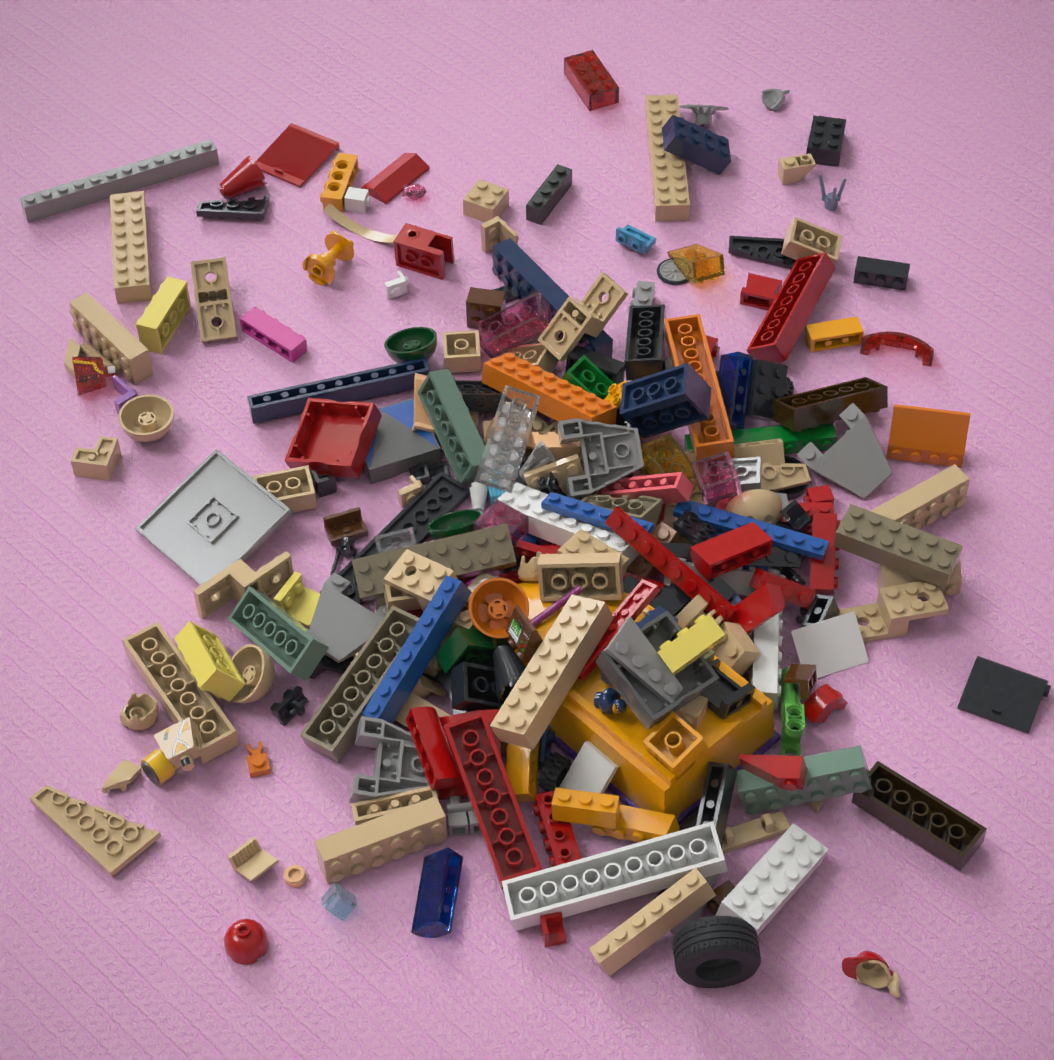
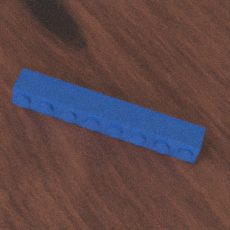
M448 575L445 576L361 713L363 716L383 719L391 724L394 722L472 593L462 581Z

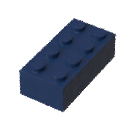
M672 115L662 127L664 151L719 175L730 164L729 140L726 137L717 135L711 130H706L695 123L688 122L682 117Z

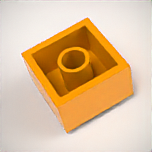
M674 711L643 741L647 751L676 775L677 778L708 748L704 738Z

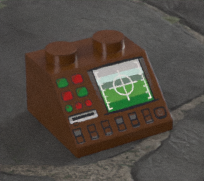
M519 605L514 607L506 629L510 637L507 641L513 650L518 648L519 651L516 654L522 663L525 661L529 663L543 640Z

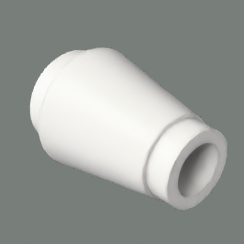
M473 482L469 488L473 509L480 511L484 510L488 492L487 484L484 482Z

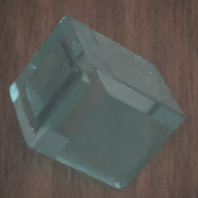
M336 882L322 897L323 908L342 921L357 906L355 895Z

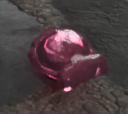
M406 184L403 186L402 197L408 196L410 199L418 200L427 191L420 184L409 186Z

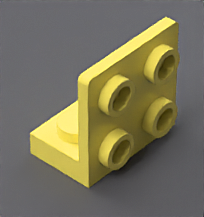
M295 571L273 599L276 604L299 623L310 627L320 593L304 587L302 574Z

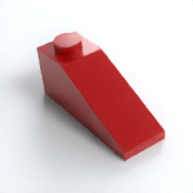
M739 755L744 770L781 789L789 791L796 789L804 790L807 766L803 756Z

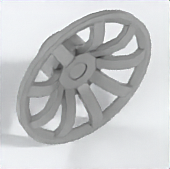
M699 104L680 105L679 107L692 109L695 114V124L711 125L712 115L716 111L729 110L728 107Z

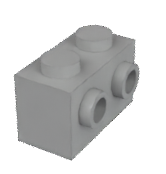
M638 281L637 287H633L632 298L634 300H631L630 306L653 305L655 282Z

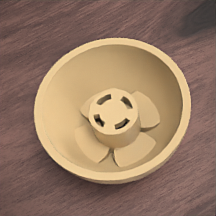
M141 395L130 399L122 406L119 411L118 420L121 428L130 438L140 442H153L162 438L170 430L174 420V410L171 403L161 396Z
M755 489L735 496L727 504L725 511L776 525L781 519L782 513L780 511L783 510L781 498L776 493L765 489Z
M248 644L240 648L231 658L245 682L243 688L231 700L235 703L247 704L261 699L268 693L274 681L275 669L270 656L261 647Z

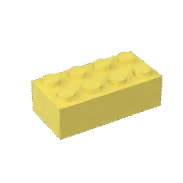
M167 276L164 283H161L156 295L152 297L149 306L145 308L141 318L137 320L136 328L138 329L139 341L148 351L162 354L191 308L187 281Z
M189 621L174 638L178 645V650L183 654L185 663L189 665L191 674L196 678L197 686L204 692L209 691L213 693L218 699L223 698L230 702L243 688L245 682L219 636Z

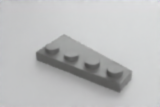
M631 616L628 617L604 651L669 706L678 697L683 687Z

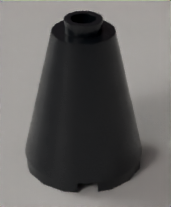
M507 645L498 646L493 652L496 696L498 701H502L503 704L526 668L513 648Z

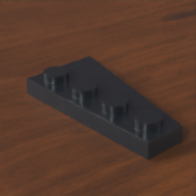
M263 196V199L255 200V197H248L246 201H238V198L227 202L222 200L200 201L196 213L197 217L264 220L270 198L269 196Z

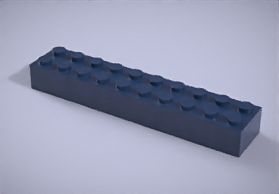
M511 238L493 245L492 271L494 275L498 276L505 286L511 285L512 292L516 296L520 295L523 304L528 306L533 314L538 316L547 327L569 295ZM603 329L597 338L584 333L575 345V347L578 345L612 358L613 339ZM561 332L558 336L560 340L564 336L563 332Z

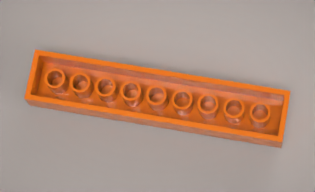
M700 314L664 319L665 338L670 357H672L673 367L689 363L711 387L709 419L687 425L696 462L700 463L705 460H714L715 458L716 460L734 457V439Z

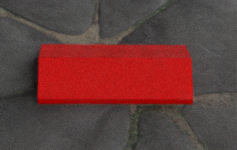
M404 153L361 187V189L369 190L370 196L387 204L427 172L430 166L417 153Z

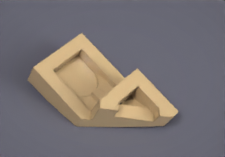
M123 760L107 778L102 786V793H108L110 789L126 791L127 784H130L141 774L142 767Z

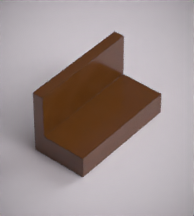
M792 664L783 678V683H800L801 699H809L817 685L816 665Z

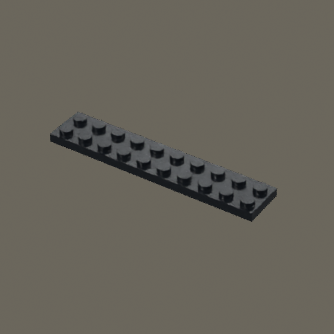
M440 472L353 559L423 543L430 536L427 528L428 524L442 515L454 512L470 496L469 487ZM351 560L338 575L351 582L346 596L362 605L364 602H362L359 596Z

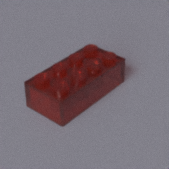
M593 50L564 58V74L589 111L619 103V86Z

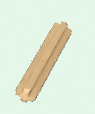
M88 342L80 345L81 351L108 374L107 366L114 365ZM115 367L116 373H109L108 375L113 377L115 374H118L117 367Z

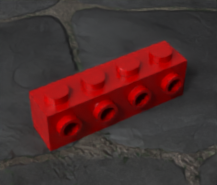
M813 513L812 536L829 541V546L823 560L811 557L810 588L816 590L815 594L834 595V589H838V577H834L835 570H839V558H835V552L840 549L834 547V540L841 520H837V514Z
M555 791L535 795V804H532L535 817L539 816L540 819L538 821L539 832L545 836V839H543L545 851H549L551 855L549 857L550 868L582 859L571 823L552 819L551 804Z

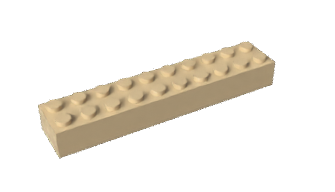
M672 94L645 96V120L655 221L689 220L690 214L685 159L664 151L662 127L672 115L680 117L678 95Z

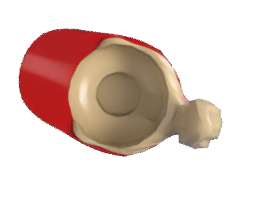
M862 951L857 957L843 959L842 971L846 976L873 988L888 987L891 995L896 998L900 997V977L896 972L889 969L882 956L872 951Z

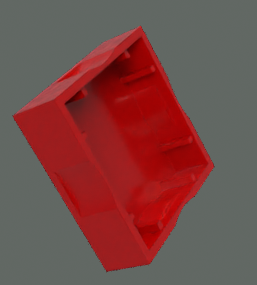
M308 398L300 418L299 428L292 439L284 461L290 469L308 465L310 474L312 470H315L317 475H334L336 477L359 479L382 414L374 403L337 402L329 399Z

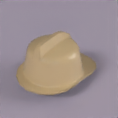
M424 675L420 677L412 693L420 698H425L432 692L439 696H446L445 690L440 685Z

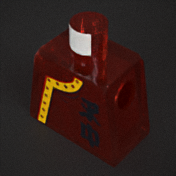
M72 357L78 395L105 388L106 377L116 375L115 366H103L102 357Z

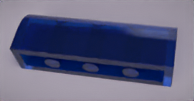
M742 352L721 355L718 383L731 430L743 429L745 424L754 356Z
M449 847L424 857L411 933L417 936L438 938L452 931L463 856Z

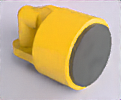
M162 749L154 750L141 760V767L144 773L155 785L163 784L175 775V770L179 768L168 761Z

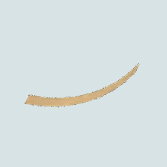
M331 203L323 209L337 223L367 239L393 243L397 236L366 228L348 218Z

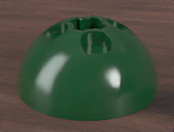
M428 327L403 329L389 336L384 343V347L389 357L396 363L425 357L428 361L437 347V333Z
M476 509L455 511L432 520L427 528L434 540L483 529L484 515L482 511Z

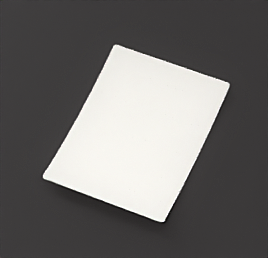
M854 611L791 631L800 664L816 665L817 678L869 662Z

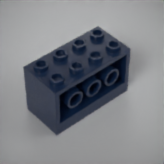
M689 363L682 364L624 383L620 415L633 428H638V433L645 439L709 419L711 387Z

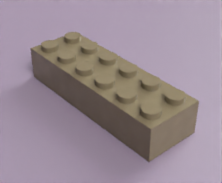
M850 504L843 517L834 540V547L944 589H946L956 569L963 548L960 544Z

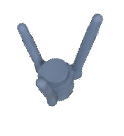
M819 175L824 207L827 210H835L838 207V201L841 199L846 178L843 179L838 194H836L837 188L834 187L833 192L826 195L822 175Z

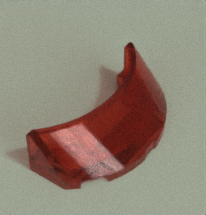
M894 331L877 332L862 337L860 354L869 355L872 349L876 348L875 350L879 351L880 345L914 350L916 351L915 357L918 358L920 356L922 358V365L932 366L935 351L929 344L918 337Z

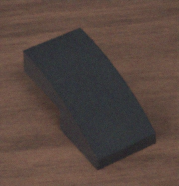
M446 461L428 466L425 462L408 468L410 476L413 475L422 484H429L440 472L451 477Z

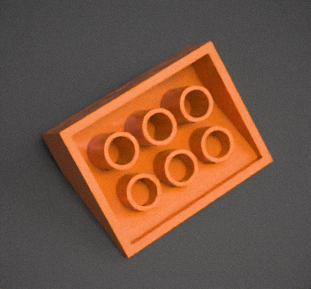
M894 404L886 458L944 466L955 464L957 467L962 468L971 413Z

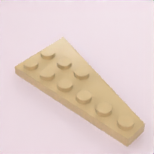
M47 785L29 798L30 802L111 877L161 837L159 831L144 828V825L136 822L135 824L127 821L123 816L98 806L93 807L84 800L69 797L67 793Z

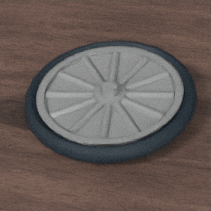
M669 258L658 265L657 275L667 284L680 285L692 278L693 268L690 263L683 259Z

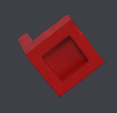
M562 912L540 915V930L544 946L550 947L565 944L566 935L563 927Z

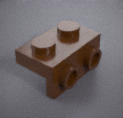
M360 507L323 518L324 529L331 546L338 545L340 540L345 537L355 540L368 536V530L362 519Z

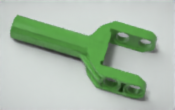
M786 667L782 669L781 680L779 681L781 685V755L794 753L795 756H801L800 741L801 736L805 733L804 704H801L800 683H783V678L790 668Z

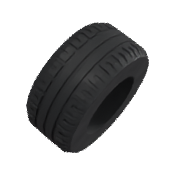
M711 916L697 919L683 926L676 933L672 941L676 973L684 982L695 987L722 988L739 984L752 977L761 964L757 931L750 923L737 917Z

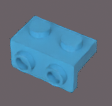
M628 224L624 228L618 227L616 229V241L639 253L645 254L656 243L655 237Z

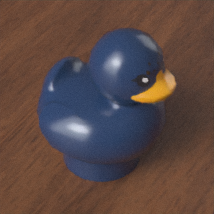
M611 687L606 688L603 692H596L594 696L595 708L601 709L605 714L622 713L627 708V704L621 699L619 692Z

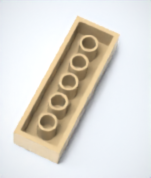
M86 292L69 302L70 314L74 320V329L82 333L87 342L90 341L97 351H100L107 360H110L127 380H131L136 385L153 375L148 349L89 293Z
M954 464L874 508L871 512L920 529L965 504L970 478Z
M435 796L316 840L318 864L327 884L339 882L345 877L360 874L369 868L379 867L385 862L393 859L397 860L409 853L419 852L425 847L442 843L444 840H447L446 816Z

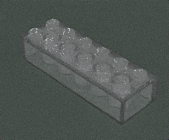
M505 385L474 482L512 493L541 396Z

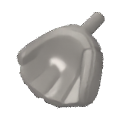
M766 89L762 91L761 99L767 108L778 110L784 102V95L790 91L788 89L784 91L780 89Z

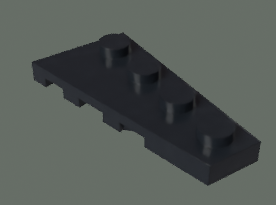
M747 236L729 237L728 253L791 269L796 262L795 259L781 254L784 239Z

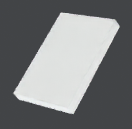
M586 741L559 788L604 794L619 766L590 741Z

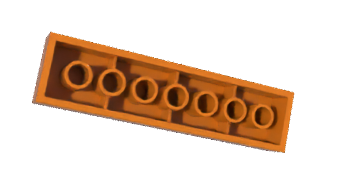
M505 353L502 356L483 362L482 383L556 421L580 418L586 421H597L610 425L616 424L617 406L597 397L593 393L583 390L579 386L569 383L567 380L555 376L553 373L541 369L539 366L528 363L527 360L516 357L513 353Z

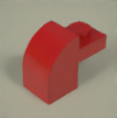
M825 684L816 689L810 698L805 701L804 713L813 723H824L833 710L844 709L848 702L843 699V695L839 691Z

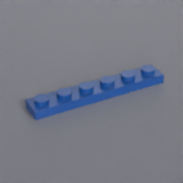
M550 492L541 502L542 509L612 530L605 524V521L613 512L612 510ZM631 517L650 534L654 531V523Z

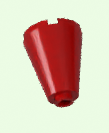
M247 156L219 184L221 187L219 191L223 197L229 199L267 184V182L263 181L265 176L256 162L252 164L250 161L252 157Z

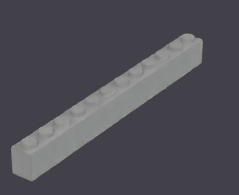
M212 139L28 194L19 197L22 210L27 222L30 223L108 199L112 194L127 193L219 164L217 148Z

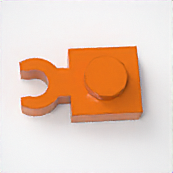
M261 741L258 742L259 747L257 749H252L251 745L247 744L250 756H246L250 778L271 774L267 752L263 753L264 749Z

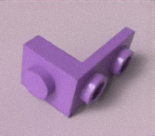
M114 375L112 377L114 388L122 395L114 400L116 412L119 415L122 406L130 399L137 397L138 394L133 388H129L123 379L120 380Z

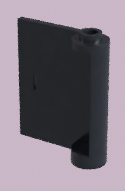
M977 656L957 708L1029 734L1043 696L1048 697L1051 685H1048L1049 680Z

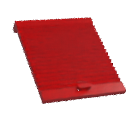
M290 123L284 132L276 138L255 162L262 172L301 188L332 152L339 150L340 145L337 141Z

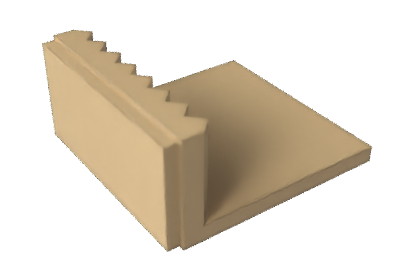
M252 837L227 856L232 868L251 882L279 862L278 859L261 849L256 837Z

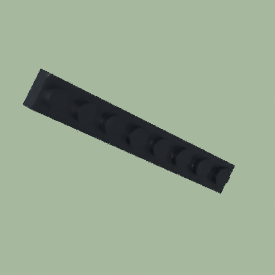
M661 543L676 557L684 558L686 562L693 563L690 547L696 544ZM772 547L770 555L744 566L800 568L801 554L779 547ZM644 558V563H650L646 558Z

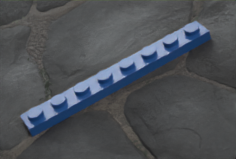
M691 500L677 503L673 511V516L677 518L686 510L694 512L705 523H709L715 529L725 532L754 522L773 539L772 546L823 560L829 546V541Z

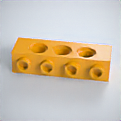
M338 153L336 159L333 160L332 170L328 174V181H325L324 192H321L320 195L323 209L331 203L336 209L343 212L345 207L344 197L348 188L352 187L359 169L358 155Z

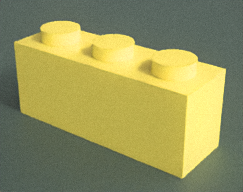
M710 614L707 616L701 615L694 621V626L690 629L687 627L677 633L678 637L672 642L668 640L659 647L660 651L657 653L674 676L727 638Z

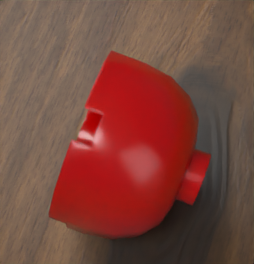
M240 919L234 922L226 930L224 936L225 952L237 964L247 965L257 962L258 958L267 953L269 947L268 935L262 924L252 919Z

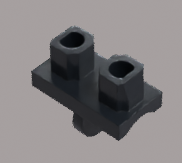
M296 686L293 690L287 689L283 693L284 700L281 703H274L270 707L272 714L278 718L281 725L286 726L296 714L299 716L305 714L304 706L309 701L304 696L302 687Z

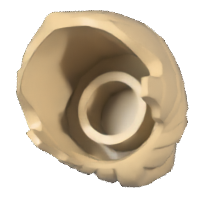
M538 551L536 557H532L528 563H525V556L521 557L518 569V578L521 581L539 582L537 563L540 554H542Z
M132 693L127 704L120 712L121 725L134 730L150 728L154 725L157 718L158 701L147 693L141 695Z

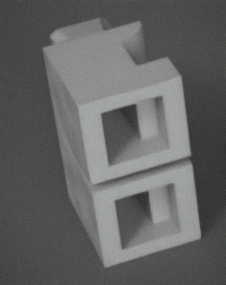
M451 796L449 798V805H447L450 837L469 835L467 819H469L471 835L481 834L470 802L461 803L460 796Z

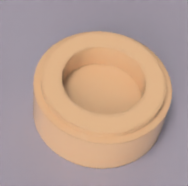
M299 865L288 867L284 872L285 883L293 888L302 886L306 881L304 868Z

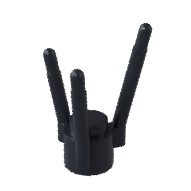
M345 537L340 540L339 548H336V556L330 575L335 572L340 555L349 558L352 555L355 557L358 554V550L355 548V541L352 538Z

